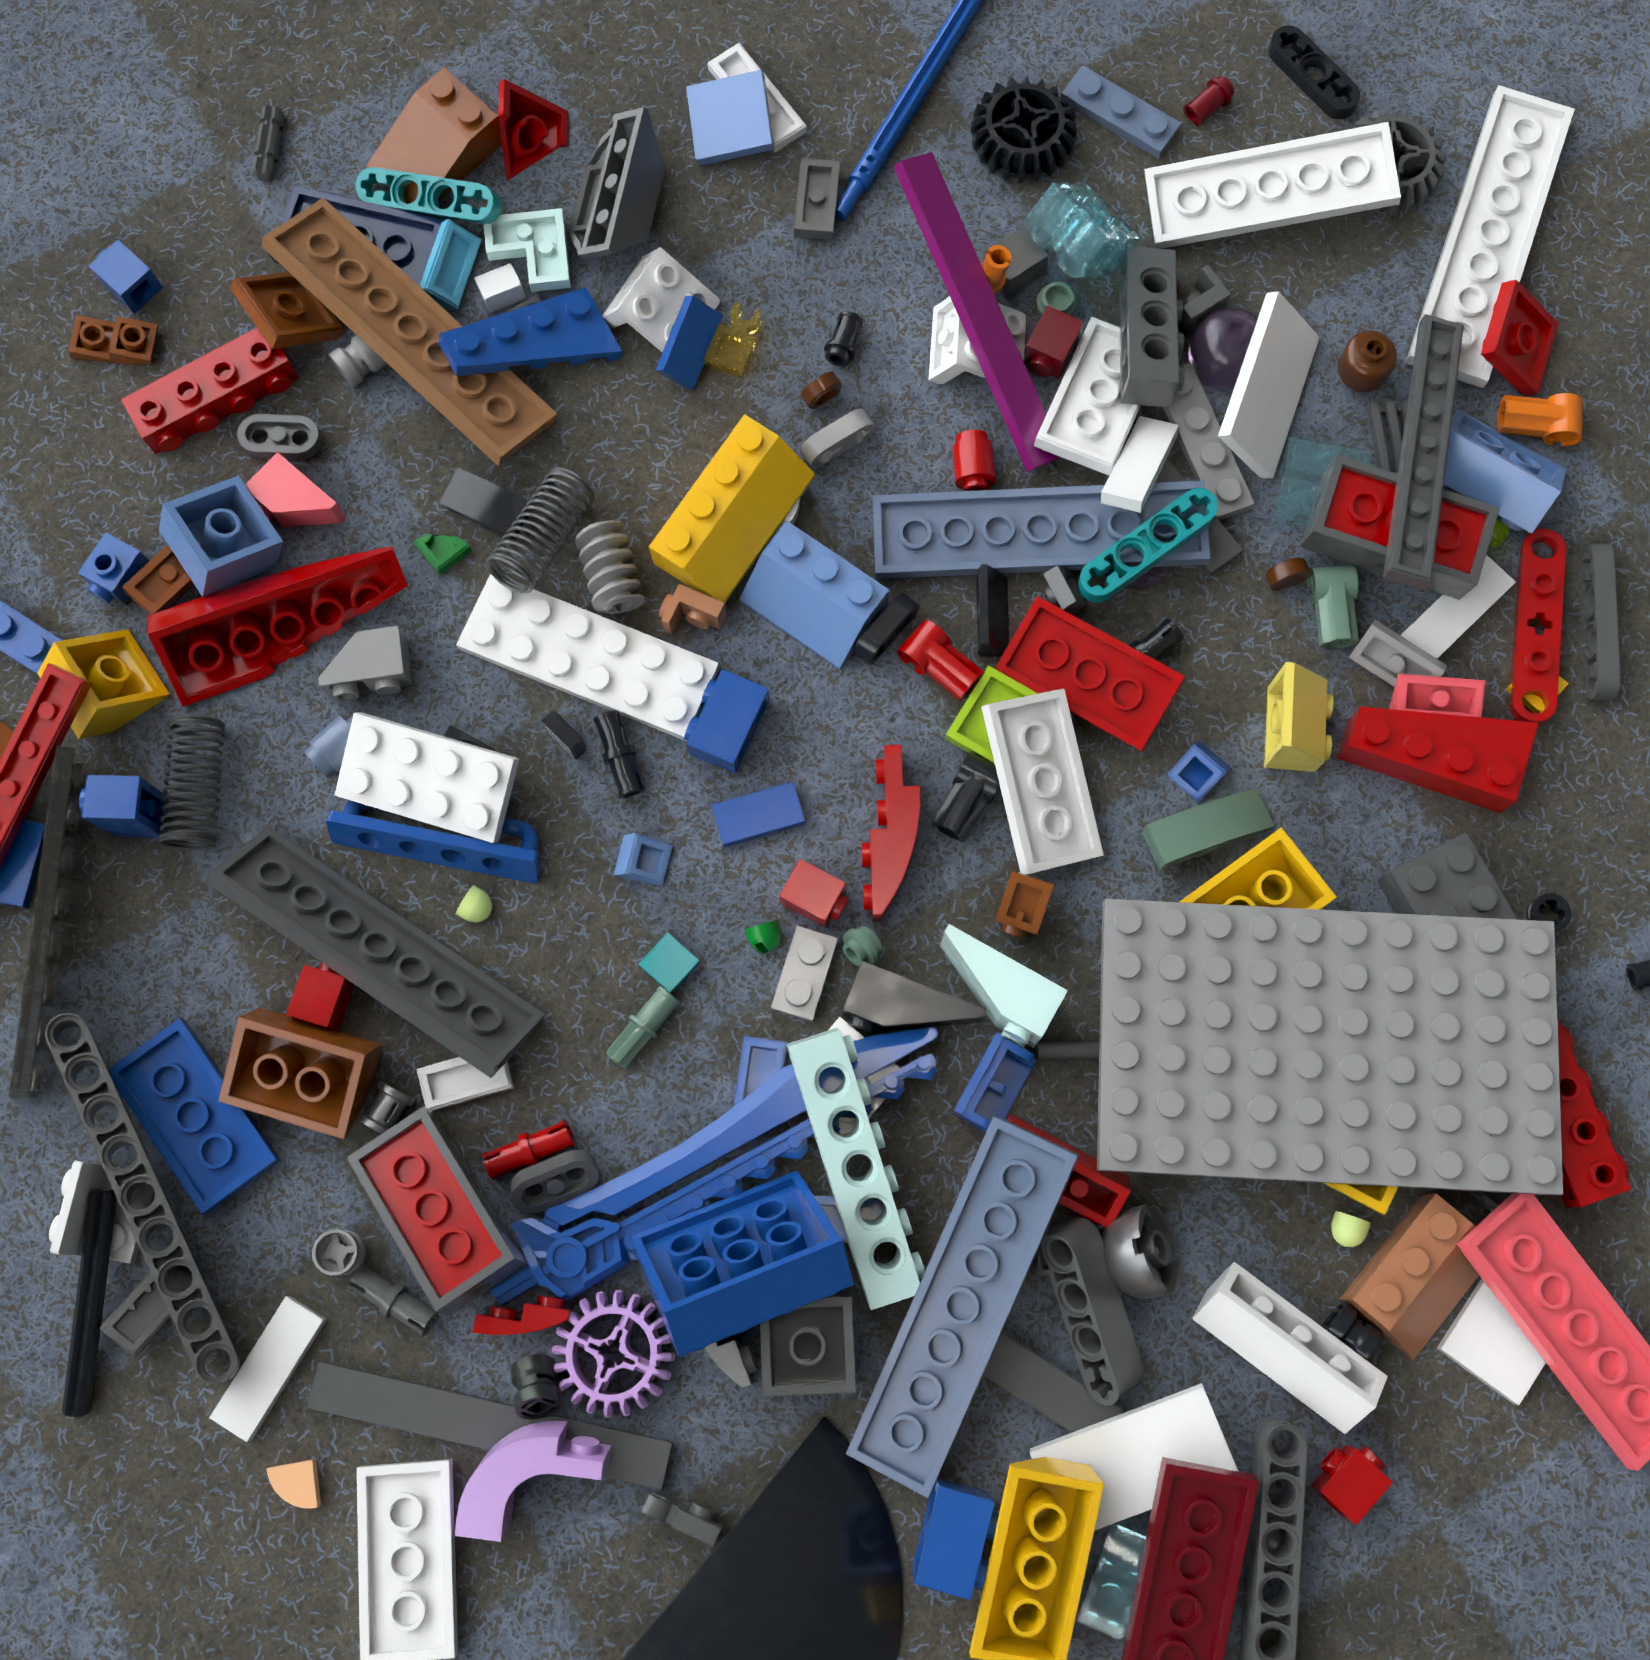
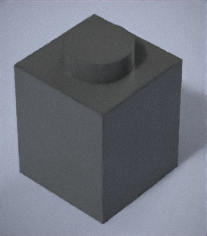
M1023 226L995 244L1005 246L1012 255V261L1005 272L1006 282L1000 291L1006 299L1045 275L1049 257L1048 249L1043 240L1038 236L1034 237L1026 226Z

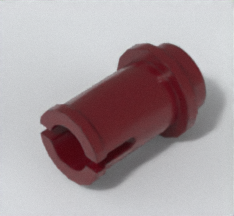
M1224 76L1211 78L1207 82V88L1189 104L1184 106L1185 116L1197 127L1201 126L1221 106L1226 107L1231 103V97L1235 93L1233 85Z

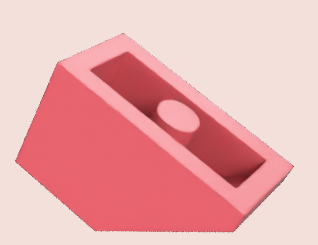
M278 452L245 484L268 520L273 518L282 527L338 524L346 518L338 504Z

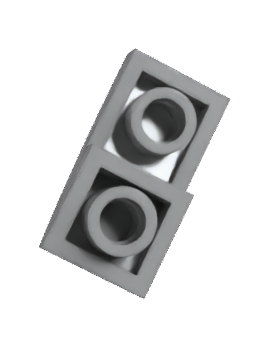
M738 1339L722 1345L717 1341L705 1347V1350L718 1367L742 1388L753 1383L750 1374L756 1372L757 1367L749 1345L740 1347Z

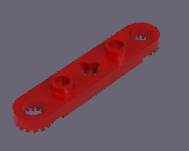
M1537 529L1533 533H1529L1520 548L1511 668L1510 713L1515 717L1516 721L1539 723L1538 727L1546 723L1555 713L1558 700L1566 544L1557 532L1550 529ZM1535 542L1549 544L1548 546L1552 547L1551 550L1554 551L1553 557L1548 559L1539 558L1534 554L1532 544H1535ZM1534 619H1539L1541 626L1548 628L1541 635L1535 634V628L1528 626L1531 625ZM1534 694L1544 701V711L1537 714L1527 711L1522 703L1523 696Z

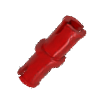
M564 1119L560 1123L531 1135L528 1131L519 1134L518 1140L490 1152L482 1153V1158L489 1177L494 1180L498 1176L527 1164L530 1167L540 1163V1159L568 1147H574L576 1142L569 1123Z

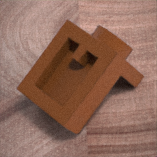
M1012 870L995 920L1003 923L1001 930L1021 938H1026L1028 932L1037 935L1054 884Z

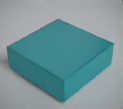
M667 932L638 965L667 992L672 994L695 970L700 961Z

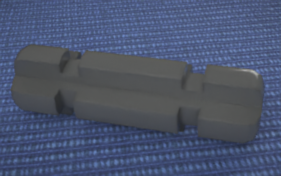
M265 105L261 110L260 121L263 123L258 128L254 153L258 156L254 157L252 172L255 174V178L261 181H273L276 177L277 165L274 162L278 161L282 132L279 129H283L285 120L282 109L276 105Z

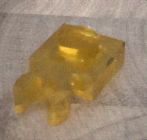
M736 302L730 311L731 327L719 323L704 361L708 367L743 378L757 347V337L750 334L755 333L761 326V310L756 309L751 319L742 320L739 318L742 313L741 303Z

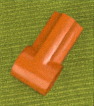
M1572 393L1555 394L1547 399L1504 395L1500 400L1497 412L1496 428H1498V433L1543 437V441L1547 445H1553L1554 441L1561 442V446H1572L1582 440L1584 400L1581 396Z

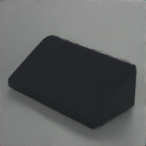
M981 564L978 568L976 579L978 655L980 657H999L1003 655L1009 645L1008 580L988 564Z

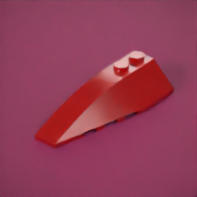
M393 546L271 574L148 615L147 634L182 707L264 679L275 671L274 666L285 662L291 657L295 659L306 652L308 646L327 634L331 636L342 629L344 623L358 614L364 615L406 588L408 584Z

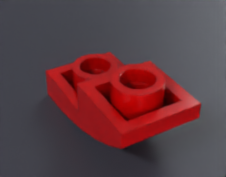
M538 1295L537 1303H524L521 1320L516 1319L518 1310L496 1306L490 1307L489 1314H476L472 1333L511 1335L545 1330L568 1322L569 1314L571 1311L575 1312V1310L564 1308V1299Z

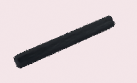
M109 1188L93 1189L89 1192L62 1404L63 1415L69 1417H83L91 1411L101 1331L99 1328L102 1323L117 1203L114 1190Z

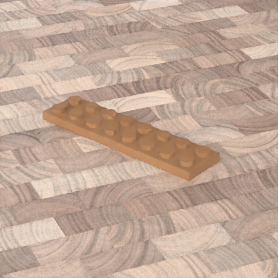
M321 198L262 237V248L497 466H500L555 422L557 413L510 369L504 372L456 376L438 341L440 333L462 327V325L326 199Z

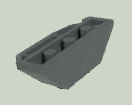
M645 107L614 114L608 124L610 129L600 139L586 164L569 230L572 243L577 249L578 255L583 259L614 254L643 242L649 237L665 167L651 117Z

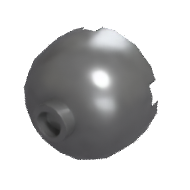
M1147 1204L1119 1213L1116 1219L1105 1228L1102 1235L1108 1271L1117 1287L1122 1292L1140 1299L1156 1298L1178 1291L1182 1283L1181 1258L1173 1260L1170 1245L1176 1244L1177 1240L1167 1217L1159 1207L1155 1205L1147 1206Z

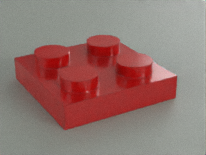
M1517 280L1502 282L1497 301L1493 307V314L1486 338L1483 341L1481 355L1521 394L1526 396L1538 394L1559 323Z

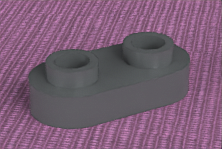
M253 414L246 417L240 423L237 430V438L243 449L250 456L263 459H271L277 452L285 459H309L320 450L323 440L322 434L314 421L302 415ZM259 435H268V438L264 443H256V439ZM308 436L306 443L296 445V440L299 437Z
M570 1150L519 1171L510 1183L514 1206L524 1213H539L592 1190L599 1179L595 1158L584 1150Z

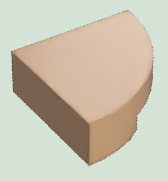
M316 1459L267 1468L269 1481L275 1492L283 1500L300 1508H318L321 1506Z

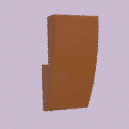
M76 315L68 351L70 358L130 365L151 364L158 333V324L116 316L115 322Z

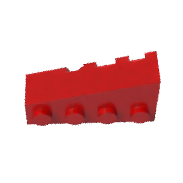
M1360 706L1347 721L1336 759L1501 813L1517 801L1539 723Z

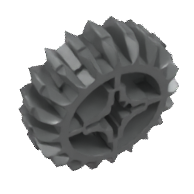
M1392 108L1385 112L1384 116L1376 110L1369 115L1368 119L1361 116L1354 127H1350V129L1389 122L1401 194L1399 205L1386 207L1389 217L1398 208L1406 214L1408 211H1411L1413 205L1417 208L1423 205L1427 198H1430L1438 188V183L1444 175L1445 167L1443 164L1446 161V153L1441 151L1443 139L1432 138L1434 126L1424 128L1421 126L1422 116L1414 121L1408 118L1407 110L1401 116H1396ZM1419 173V175L1415 178L1406 181H1400V178L1409 177L1410 174ZM1380 208L1372 209L1373 215L1379 212Z

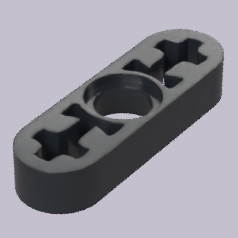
M1294 26L1278 28L1274 32L1268 48L1270 59L1326 115L1334 119H1345L1351 116L1360 99L1358 86L1299 28ZM1281 43L1284 45H1289L1290 43H1292L1294 45V49L1290 47L1282 49L1280 46ZM1296 58L1300 60L1298 64L1295 63ZM1307 67H1317L1322 71L1324 77L1319 80H1312L1304 74L1303 70ZM1330 81L1333 82L1331 87L1328 85ZM1344 95L1348 98L1347 102L1344 100L1339 102L1333 100L1334 96L1339 98Z

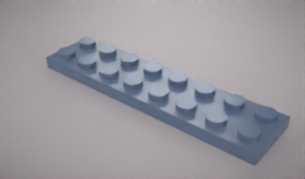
M1205 481L1155 483L1141 513L1100 503L1101 492L1105 485L872 495L875 579L977 575L981 564H988L1001 574L1047 572L1056 565L1068 571L1082 570L1088 562L1193 488L1205 489ZM1191 503L1188 515L1181 519L1184 525H1186L1187 519L1195 513L1199 512L1204 517L1206 506L1204 504L1195 506ZM1160 524L1153 529V535L1160 542L1169 543L1176 538V532L1170 525ZM1208 528L1154 567L1208 565L1210 561ZM1126 548L1120 553V559L1126 566L1136 567L1143 562V556L1137 549Z
M993 1116L846 1455L926 1498L932 1495L936 1480L939 1479L1080 1157L1079 1154L1003 1118Z

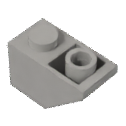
M391 626L357 631L318 677L320 688L329 698L333 697L337 701H351L357 699L359 693L375 691L380 695H391L400 692L403 686L412 685L407 638L400 627Z

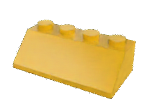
M744 414L649 545L653 563L693 590L726 603L781 526L786 516L813 481L815 473L779 435Z
M1281 827L1180 902L1321 910L1337 898V896Z
M1050 1457L1010 1463L969 1651L971 1658L983 1660H1067L1104 1483L1090 1465Z

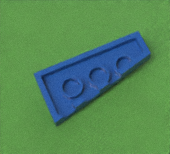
M586 287L440 333L438 341L456 376L509 371L510 366L529 365L531 369L546 368L547 363L569 361L570 365L587 364L588 359L603 357L608 362L621 359L622 355L619 344Z

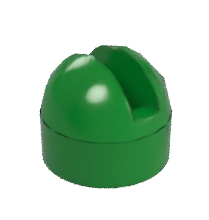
M778 919L745 929L752 949L759 953L765 954L768 951H775L782 941Z

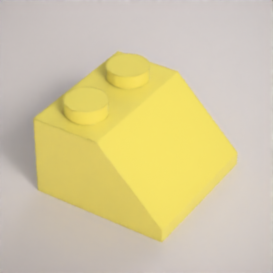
M1285 662L1268 686L1264 768L1316 772L1325 760H1329L1331 755L1332 737L1331 735H1326V719L1329 720L1332 715L1333 695L1327 694V679L1293 662Z

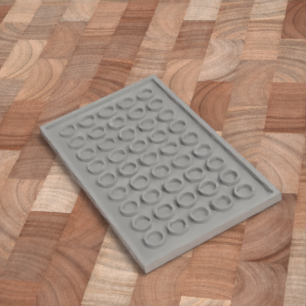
M1104 899L1102 903L1097 1171L1563 1195L1554 921Z

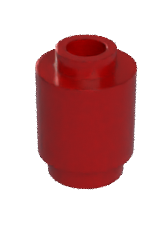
M983 430L963 431L956 435V443L952 446L955 485L964 491L988 490L996 482L993 443L988 439V434Z

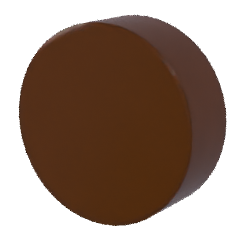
M833 371L827 372L812 381L802 391L801 398L810 409H816L835 397L841 390L842 383Z
M1297 557L1280 562L1270 568L1266 578L1271 590L1278 591L1300 584L1310 577L1311 572L1306 559Z

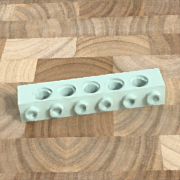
M835 1028L786 1044L864 1296L870 1310L915 1296L920 1285L919 1280L923 1278L925 1269L919 1252L910 1253L905 1236L913 1234L905 1208L897 1210L892 1196L893 1192L899 1191L898 1183L891 1164L884 1167L878 1149L885 1148V1142L878 1122L870 1123L865 1106L872 1104L864 1078L856 1080L851 1063L858 1061L851 1035L843 1037L841 1030ZM828 1067L839 1068L843 1075L841 1085L833 1091H825L819 1085V1076ZM844 1110L852 1111L856 1116L854 1129L847 1134L835 1132L832 1127L835 1115ZM856 1154L866 1155L870 1161L868 1171L860 1177L850 1176L846 1172L848 1160ZM869 1198H878L883 1202V1210L880 1216L873 1220L863 1219L860 1216L862 1203ZM892 1242L897 1248L895 1257L887 1263L875 1261L873 1257L875 1248L880 1243Z

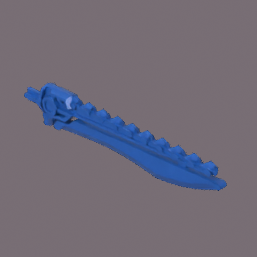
M931 1027L906 1030L853 1041L858 1061L851 1063L856 1080L864 1078L871 1099L875 1097L898 1100L905 1090L903 1088V1080L905 1078L931 1079L937 1070L935 1068V1058L931 1053L920 1056L918 1059L872 1084L868 1076L932 1043L938 1036L937 1030ZM790 1064L779 1069L732 1109L671 1150L580 1196L547 1209L542 1221L531 1217L513 1222L511 1228L517 1233V1242L528 1264L491 1288V1293L498 1300L500 1306L507 1304L538 1284L541 1287H548L560 1298L569 1301L628 1265L630 1259L638 1260L630 1236L706 1207L710 1204L709 1199L712 1197L728 1198L740 1194L744 1189L742 1188V1179L744 1177L769 1179L776 1170L774 1159L777 1157L802 1159L809 1149L807 1148V1139L815 1137L810 1119L803 1121L620 1223L592 1218L564 1232L559 1230L561 1225L566 1226L595 1211L617 1216L806 1112L793 1065ZM837 1067L825 1068L819 1076V1085L825 1091L836 1090L843 1081L842 1072ZM872 1104L865 1106L867 1116L873 1110L871 1108ZM844 1110L835 1115L832 1122L835 1132L838 1133L841 1129L839 1128V1118H856L852 1111Z

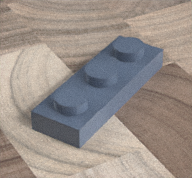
M1084 65L1080 67L1061 93V97L1068 96L1069 107L1157 159L1163 154L1181 126V122Z

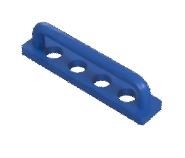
M351 800L348 801L343 812L331 810L326 820L328 832L334 844L533 884L538 883L541 874L540 857L537 852L539 848L538 834L529 823L505 817L501 834L521 838V848L360 816L364 809L374 807Z

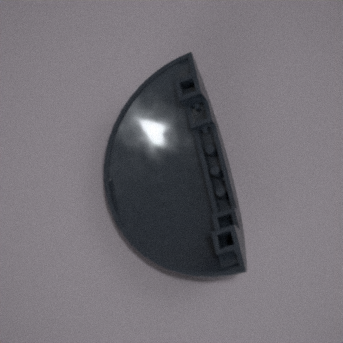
M825 1416L771 1478L760 1495L733 1525L729 1533L621 1660H896L903 1617V1586L899 1552L891 1521L879 1490L865 1465L846 1455L850 1444Z

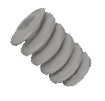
M609 520L590 524L582 529L575 538L577 549L580 550L579 558L581 564L585 565L583 569L584 576L589 580L587 587L589 593L593 595L591 600L593 608L602 613L619 614L634 610L646 602L644 595L632 594L642 586L640 580L628 579L637 573V568L634 564H624L633 558V554L630 549H620L629 542L626 534L617 533L624 525L620 521Z

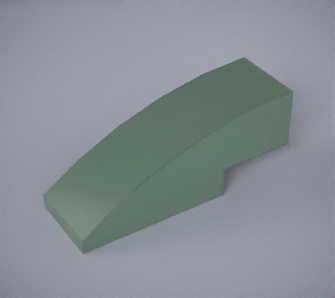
M1255 788L1219 798L1149 823L1142 831V834L1158 870L1161 871L1191 858H1199L1272 829L1275 825L1258 789Z

